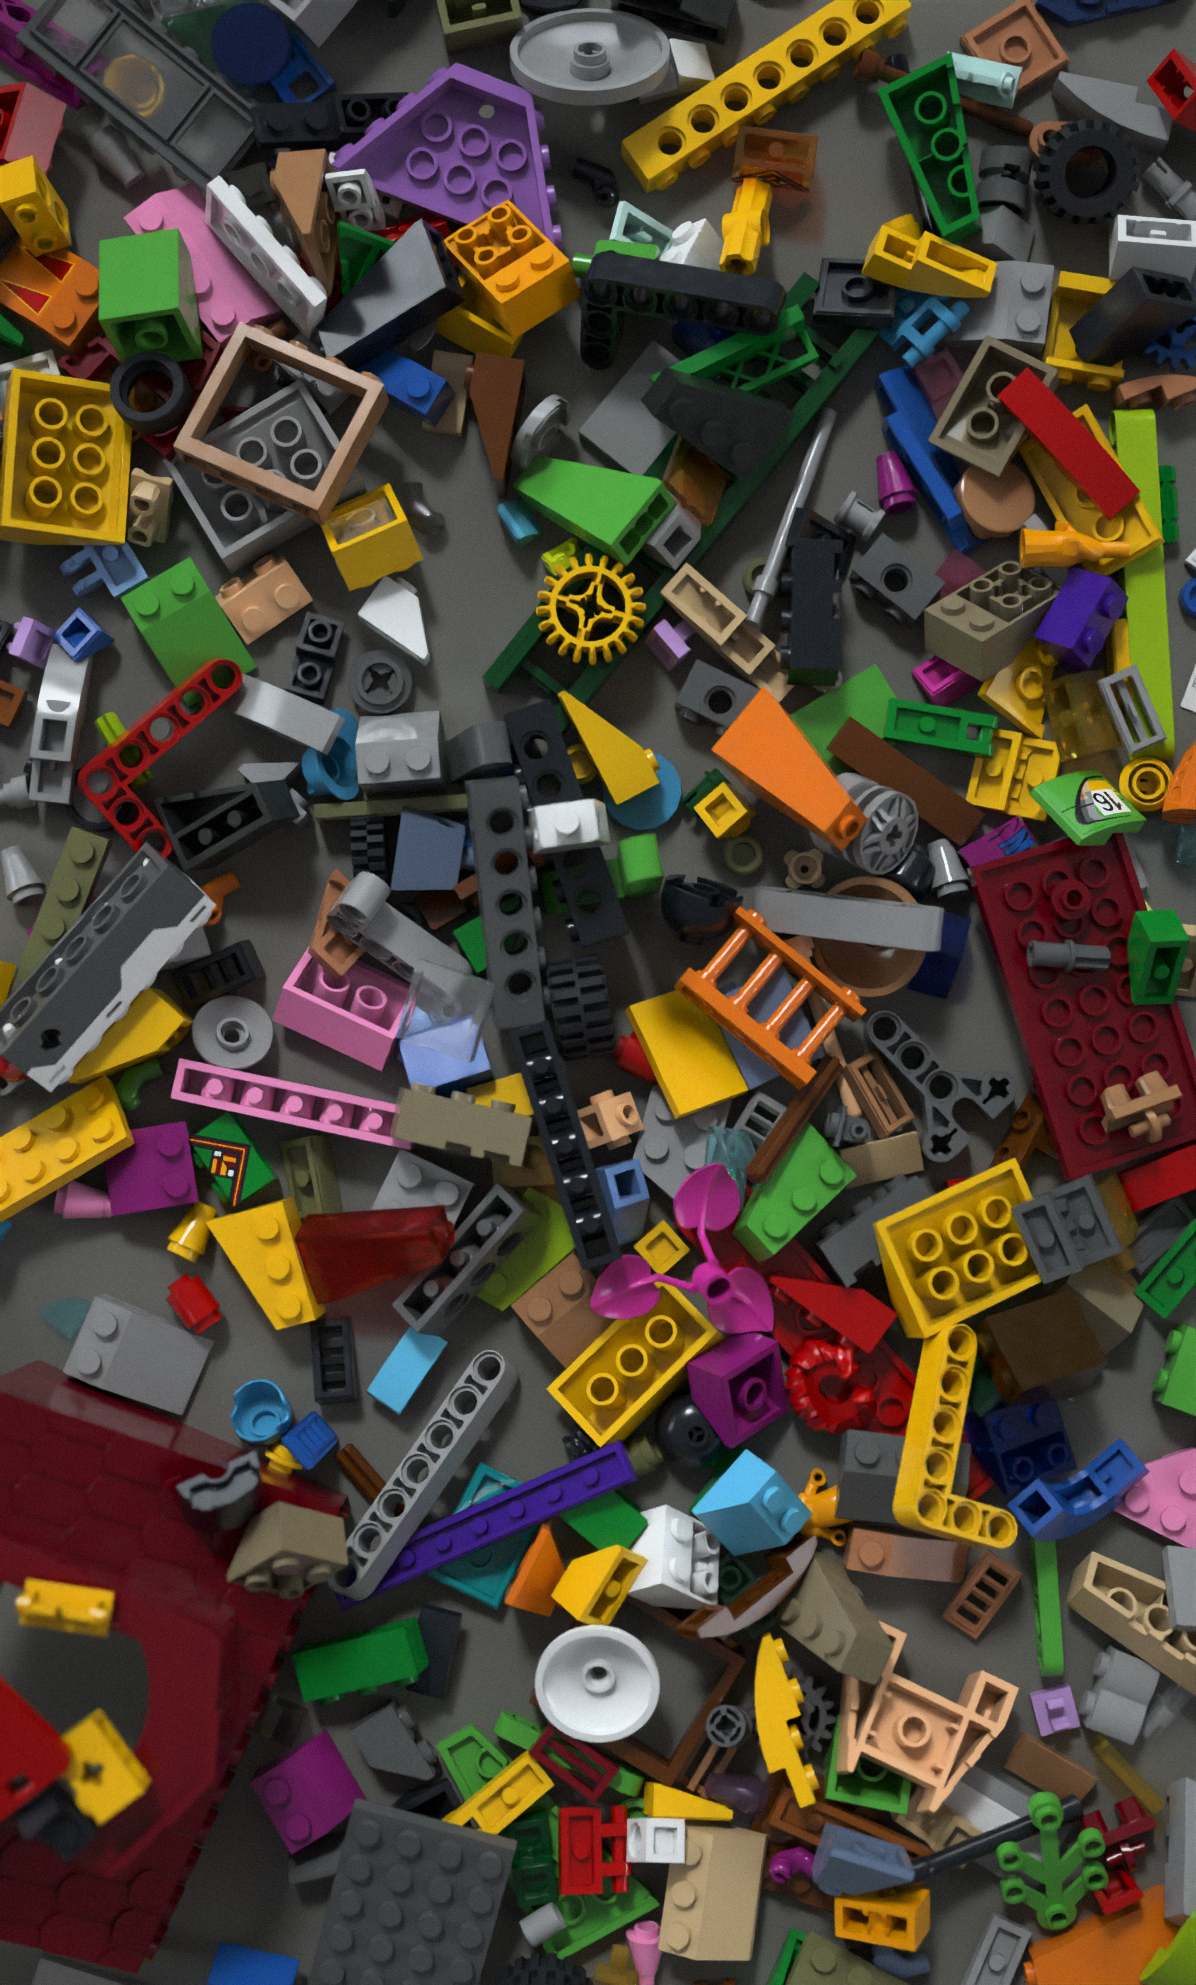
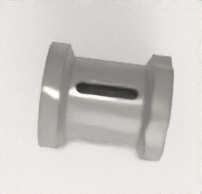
M852 490L833 521L837 524L845 523L862 535L861 539L867 542L886 512L882 509L874 510L857 498L858 494Z

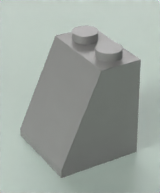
M440 710L360 717L355 741L358 785L367 797L446 791Z

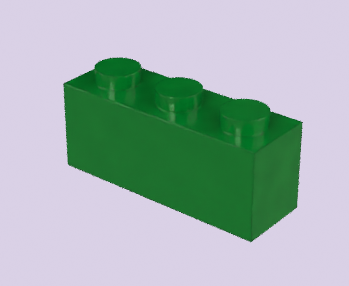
M416 1617L306 1643L291 1654L304 1703L319 1699L320 1705L338 1701L344 1697L343 1693L355 1690L357 1696L367 1695L381 1689V1684L393 1681L395 1687L414 1683L419 1679L418 1675L429 1665Z

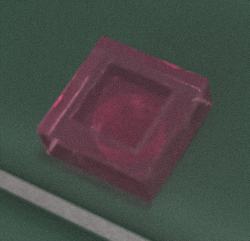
M947 347L927 360L915 365L911 370L912 375L931 405L956 391L964 376Z
M955 548L935 575L945 582L940 591L948 596L985 574L986 571Z

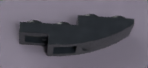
M409 93L334 94L329 102L254 104L250 110L257 148H290V152L326 149V152L340 150L349 143L355 145L366 136V129L379 118L386 120L397 111V104Z

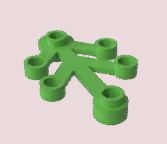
M1044 1791L1033 1795L1027 1804L1031 1821L1035 1827L1039 1828L1042 1862L1021 1851L1020 1846L1011 1841L999 1845L996 1855L999 1865L1003 1870L1015 1871L1018 1869L1044 1884L1045 1892L1042 1894L1025 1885L1023 1878L1017 1874L1003 1877L999 1886L1003 1899L1007 1903H1025L1035 1909L1037 1921L1042 1927L1049 1930H1059L1069 1926L1075 1920L1077 1915L1075 1904L1089 1890L1096 1891L1104 1888L1109 1879L1101 1862L1090 1861L1082 1866L1081 1875L1064 1891L1062 1882L1086 1857L1096 1858L1102 1855L1106 1845L1099 1830L1088 1828L1079 1834L1078 1841L1060 1859L1057 1828L1061 1825L1064 1812L1059 1798L1054 1793ZM1092 1841H1096L1094 1844L1087 1845ZM1008 1855H1014L1011 1858H1005Z

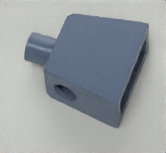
M403 806L390 890H453V886L458 883L459 870L475 872L473 849L471 846L463 845L465 826L430 813Z

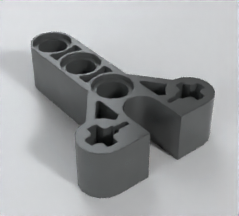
M884 1010L873 1013L864 1022L863 1035L866 1041L878 1051L879 1055L919 1095L923 1132L919 1136L922 1157L928 1161L937 1163L948 1162L973 1140L952 1117V1107L956 1101L966 1099L987 1120H993L1016 1096V1081L1006 1071L994 1070L984 1074L950 1070L908 1025L891 1011ZM878 1018H885L892 1024V1035L886 1041L879 1040L873 1033V1024ZM907 1047H913L920 1053V1064L914 1070L907 1069L901 1062V1054ZM935 1076H942L948 1082V1093L942 1099L932 1096L929 1090L930 1081ZM990 1080L993 1082L1002 1080L1003 1085L1000 1088L1003 1093L1002 1097L997 1095L987 1098L989 1096L988 1093L992 1089L988 1083ZM947 1135L943 1143L946 1151L944 1153L938 1151L932 1153L930 1149L934 1144L930 1140L931 1137Z

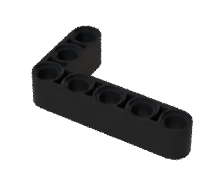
M600 252L592 258L582 288L580 356L582 361L590 368L596 370L610 368L614 364L624 333L625 312L767 336L773 334L779 327L787 298L786 291L782 285L770 279L614 252Z

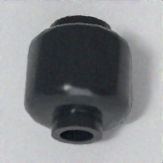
M913 844L905 859L895 869L883 875L877 874V876L897 883L909 892L916 902H919L924 898L930 887L936 869L933 862L929 859V853L922 847Z

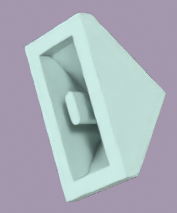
M619 201L609 240L658 245L661 255H663L671 248L674 242L672 238L674 231L628 202Z

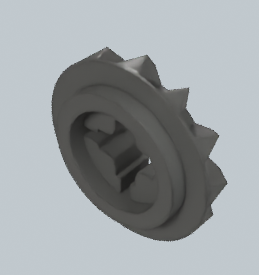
M375 650L362 655L353 664L348 677V687L352 698L361 708L369 713L386 715L391 711L401 708L411 695L412 675L408 665L400 656L386 650ZM371 669L381 677L395 672L387 682L391 695H388L386 692L384 693L381 689L367 694L371 690L370 687L374 684L372 674L369 672Z

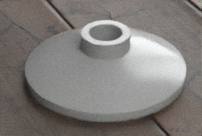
M222 996L209 1001L198 1011L192 1025V1041L198 1054L211 1065L233 1070L246 1069L260 1062L268 1053L273 1040V1026L266 1011L256 1002L241 996ZM228 1035H234L239 1041L231 1043L225 1041L224 1038Z

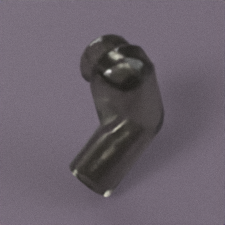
M404 483V514L408 523L422 534H440L445 528V518L440 512L434 513L432 509L423 504L422 483Z

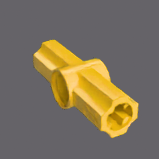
M758 177L744 178L743 184L737 188L732 212L726 213L722 217L724 245L719 262L720 271L750 276L756 271L761 246L769 245L770 223L768 214L773 194L770 184L762 182Z

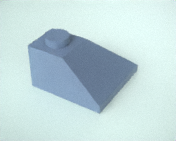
M827 1822L824 1824L811 1867L814 1883L819 1884L818 1888L835 1896H842L843 1892L859 1895L911 1882L915 1874L904 1846Z

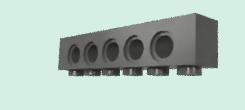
M514 775L465 781L492 1021L497 1029L536 1024L545 1021L544 1010L551 1009L548 986H541L540 971L546 970V958L543 946H537L535 931L542 930V921L539 906H532L531 891L537 890V876L535 867H528L526 851L533 850L530 826L523 825L522 810H527L529 807L527 789L525 785H519V780ZM499 811L508 812L510 814L509 825L501 831L492 830L490 828L491 817ZM503 852L513 853L515 862L509 870L499 871L495 869L494 862L499 854ZM507 893H516L519 895L517 907L510 911L501 910L499 908V901L502 896ZM512 933L524 935L523 944L517 950L510 951L504 948V940L508 935ZM525 973L528 975V982L522 989L513 990L508 987L509 979L514 974Z

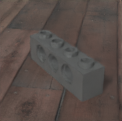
M497 1183L395 1300L392 1306L417 1333L439 1337L544 1216L518 1189Z

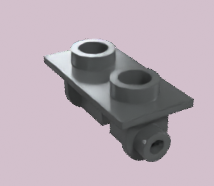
M848 1106L835 1107L834 1112L826 1114L822 1136L828 1137L827 1143L831 1147H839L840 1141L861 1143L870 1136V1125L864 1119L846 1115Z

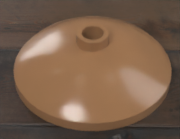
M878 876L854 877L837 884L827 892L829 894L917 904L916 900L903 887L891 880ZM812 937L815 946L812 948V952L822 973L840 988L845 986L860 997L883 996L902 988L916 975L926 954V951Z

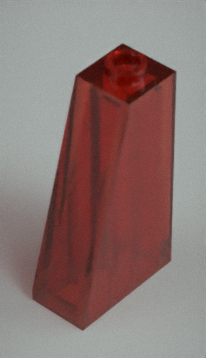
M443 1205L308 1214L294 1240L317 1305L442 1264L450 1246H453L455 1242V1228L453 1223L448 1221Z

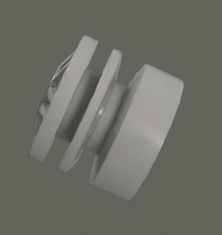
M845 772L836 776L867 817L868 821L843 852L810 831L814 845L822 852L840 860H847L853 866L861 867L864 871L871 874L883 875L895 869L905 859L911 849L918 830V811L915 802L902 792L894 791L887 786H880L875 781L856 773Z

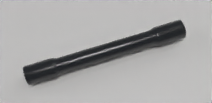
M1074 1794L1059 1800L1064 1817L1058 1828L1084 1817L1082 1806ZM1028 1814L927 1856L913 1858L910 1860L915 1872L913 1881L892 1887L896 1893H900L930 1881L936 1875L995 1852L998 1846L1004 1842L1011 1841L1017 1843L1040 1833L1039 1828L1033 1825Z

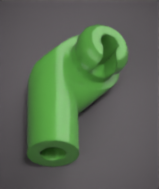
M158 1057L124 1070L115 1088L123 1110L132 1111L140 1105L139 1092L143 1083L165 1075L162 1063Z

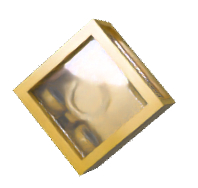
M390 483L335 506L325 525L320 524L328 547L335 558V563L341 576L344 578L349 592L357 588L371 586L377 579L393 572L405 571L412 567L414 563L423 560L411 527Z

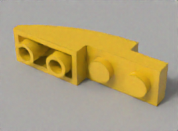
M767 1631L762 1633L755 1669L754 1700L757 1729L769 1774L785 1768L799 1806L803 1808L816 1803L813 1790L820 1788L812 1765L803 1766L798 1750L805 1748L796 1723L788 1726L787 1720L801 1715L798 1704L805 1702L797 1678L788 1680L783 1664L790 1662L782 1639L773 1640L771 1632Z

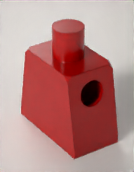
M1173 48L1147 79V83L1172 118L1196 133V64ZM1186 86L1194 90L1189 98L1184 95Z

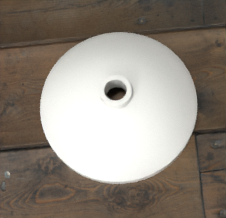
M587 1625L569 1630L549 1644L538 1662L535 1676V1692L542 1712L557 1729L579 1740L611 1742L633 1734L651 1717L659 1698L660 1677L653 1656L637 1638L615 1627ZM599 1666L603 1667L606 1671L596 1673L592 1668Z

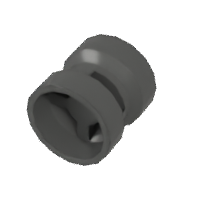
M720 1705L709 1713L706 1719V1732L709 1739L720 1747L741 1748L752 1740L755 1733V1723L752 1715L746 1709L733 1705Z

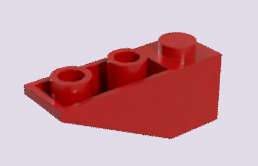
M769 1274L766 1278L774 1284L770 1290L773 1295L789 1306L793 1300L800 1303L807 1309L802 1316L821 1330L824 1329L826 1324L830 1325L840 1333L836 1341L847 1349H851L854 1354L860 1348L870 1354L898 1315L861 1287L849 1286L847 1288L842 1284Z

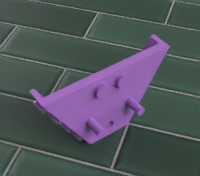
M457 62L448 69L446 67L438 69L428 79V86L418 94L412 92L406 95L397 104V111L386 120L384 118L375 120L366 129L365 137L355 145L349 143L343 146L333 158L335 161L330 164L333 173L366 169L378 194L437 217L445 218L447 221L463 227L508 199L559 250L563 249L560 224L552 225L550 210H557L554 184L546 186L544 171L551 170L548 145L540 146L538 131L545 130L542 105L534 106L532 93L526 89ZM484 105H490L495 111L492 117L483 118L479 114L480 108Z

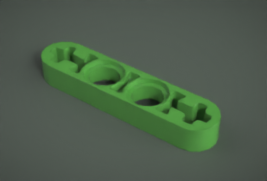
M1029 1534L1039 1671L1041 1677L1063 1676L1064 1656L1056 1541H1039Z
M502 1709L493 1727V1731L501 1738L529 1750L546 1726L515 1712ZM553 1733L552 1737L599 1773L605 1774L606 1770L558 1733ZM547 1744L544 1745L542 1750L564 1767L590 1778ZM601 1752L619 1766V1771L608 1787L626 1795L637 1797L646 1775L636 1767Z

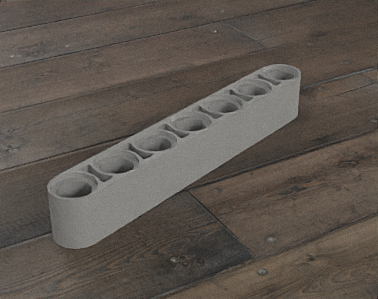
M485 1350L472 1360L347 1539L348 1566L332 1574V1577L327 1580L328 1585L333 1591L352 1600H363L375 1590L515 1388L518 1381L516 1367L499 1352ZM500 1365L499 1375L493 1380H488L490 1371ZM477 1399L475 1409L465 1415L467 1404L471 1400ZM453 1433L451 1444L442 1449L443 1438L447 1434ZM429 1466L428 1477L423 1482L418 1483L420 1471ZM405 1500L403 1513L395 1518L394 1510L396 1506ZM380 1535V1546L371 1552L370 1545L372 1540ZM353 1570H356L357 1578L355 1582L347 1587L346 1580L348 1575Z

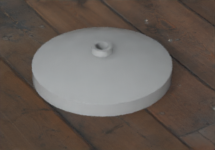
M581 8L545 15L520 29L510 44V68L515 80L534 95L563 104L596 106L634 99L657 87L666 77L670 67V44L664 32L655 24L642 17L612 9Z

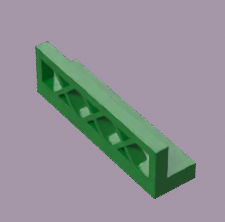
M797 304L783 311L779 327L773 334L760 336L740 332L668 368L708 380L718 375L733 379L730 388H737L738 382L746 383L738 388L752 394L819 361V355L805 330V317ZM795 337H798L806 352L805 355L795 360L778 356L781 345ZM774 348L773 354L767 353V351ZM754 357L769 362L766 373L758 378L742 374L746 361ZM775 364L781 365L773 370ZM738 366L736 372L730 370V369H732V368ZM662 371L651 376L652 384Z

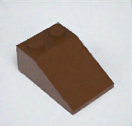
M477 352L475 364H467L464 388L467 389L466 400H471L474 418L498 498L506 499L513 463L510 457L511 449L519 430L527 386L525 360Z

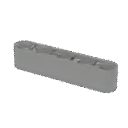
M754 887L752 910L765 919L767 922L765 927L771 932L919 951L941 950L944 908L780 887Z

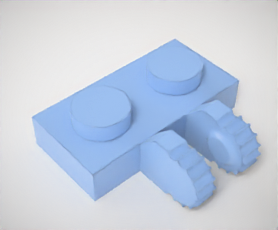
M126 538L124 545H83L84 550L67 559L59 566L62 573L67 576L83 569L91 561L95 565L97 571L73 585V591L78 597L90 593L105 582L112 596L118 600L150 581L149 576Z

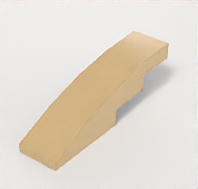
M686 562L659 594L746 681L758 689L766 688L780 703L795 685H787V670H780V653L774 649L776 645L757 628L747 625L745 623L747 615Z

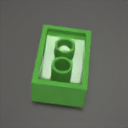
M190 557L121 597L122 602L175 687L180 685L205 662L213 658L233 661L245 675L258 668L225 612L217 602L198 567ZM224 665L216 667L212 673L214 685L222 688L229 682L230 672ZM194 691L188 692L182 697L189 709L200 703L199 697Z

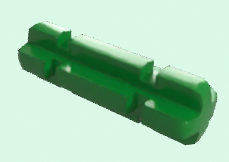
M1163 465L1158 466L1162 534L1165 540L1163 545H1171L1177 543L1180 539L1179 525L1175 524L1176 520L1179 519L1177 488L1173 487L1174 482H1177L1176 469L1174 466Z

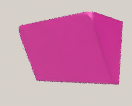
M936 655L911 671L912 676L930 703L942 707L949 706L984 683V681H979Z

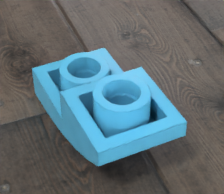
M410 1326L376 1375L366 1393L400 1416L422 1385L428 1372L447 1347L448 1342L438 1336L417 1333Z

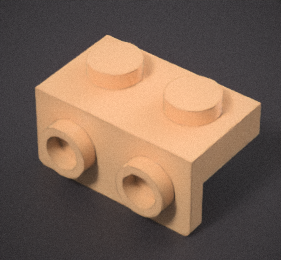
M281 553L275 556L269 554L262 557L253 565V571L241 579L239 577L230 579L221 586L219 590L221 593L215 596L217 602L247 645L313 601Z

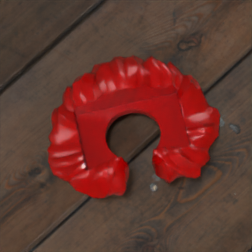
M808 1340L805 1348L789 1359L790 1366L784 1373V1376L787 1377L785 1397L789 1401V1407L794 1410L797 1418L803 1419L807 1427L817 1432L825 1431L835 1436L843 1434L847 1429L858 1431L868 1429L871 1420L876 1416L878 1406L877 1400L873 1396V1390L858 1387L846 1401L841 1403L827 1400L820 1390L821 1379L827 1375H839L843 1382L857 1375L859 1365L853 1359V1351L839 1345L831 1346L823 1340Z

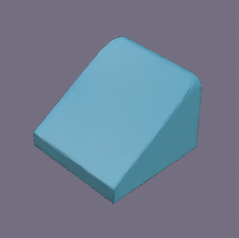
M523 500L504 502L498 505V517L518 547L522 548L542 535L543 528Z

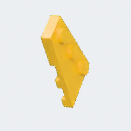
M1033 637L1009 666L984 681L977 696L1030 738L1042 739L1045 725L1041 724L1046 704L1051 703L1053 689L1050 688L1054 667L1059 663Z

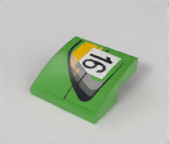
M1098 770L1077 771L1053 778L1034 787L1029 794L1078 846L1105 845L1112 833H1138L1146 822V819Z

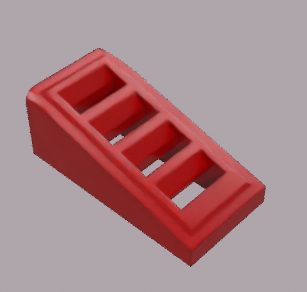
M1119 1865L1107 1871L1109 1880L1104 1888L1096 1891L1090 1890L1098 1907L1106 1916L1114 1914L1140 1901L1144 1897L1124 1865Z

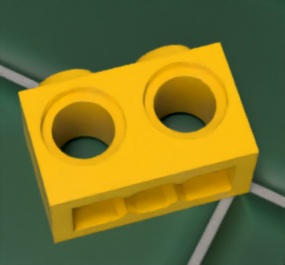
M33 155L0 166V207L33 256L37 257L71 246L68 209Z

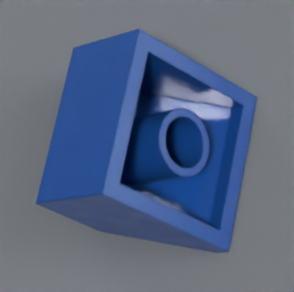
M220 1942L206 1985H296L300 1960L279 1953L272 1954L250 1949L240 1944L232 1945Z

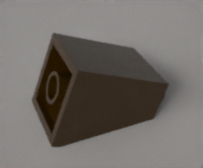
M1070 1289L985 1317L974 1332L977 1338V1352L986 1360L993 1373L994 1385L997 1391L1005 1397L1010 1408L1079 1396L1108 1363L1102 1348Z

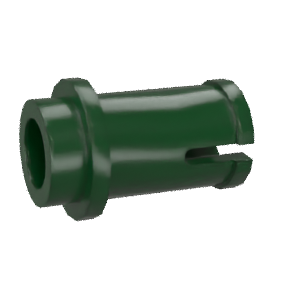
M716 767L711 772L706 770L704 772L706 777L680 800L697 818L700 816L694 807L723 781L732 785Z

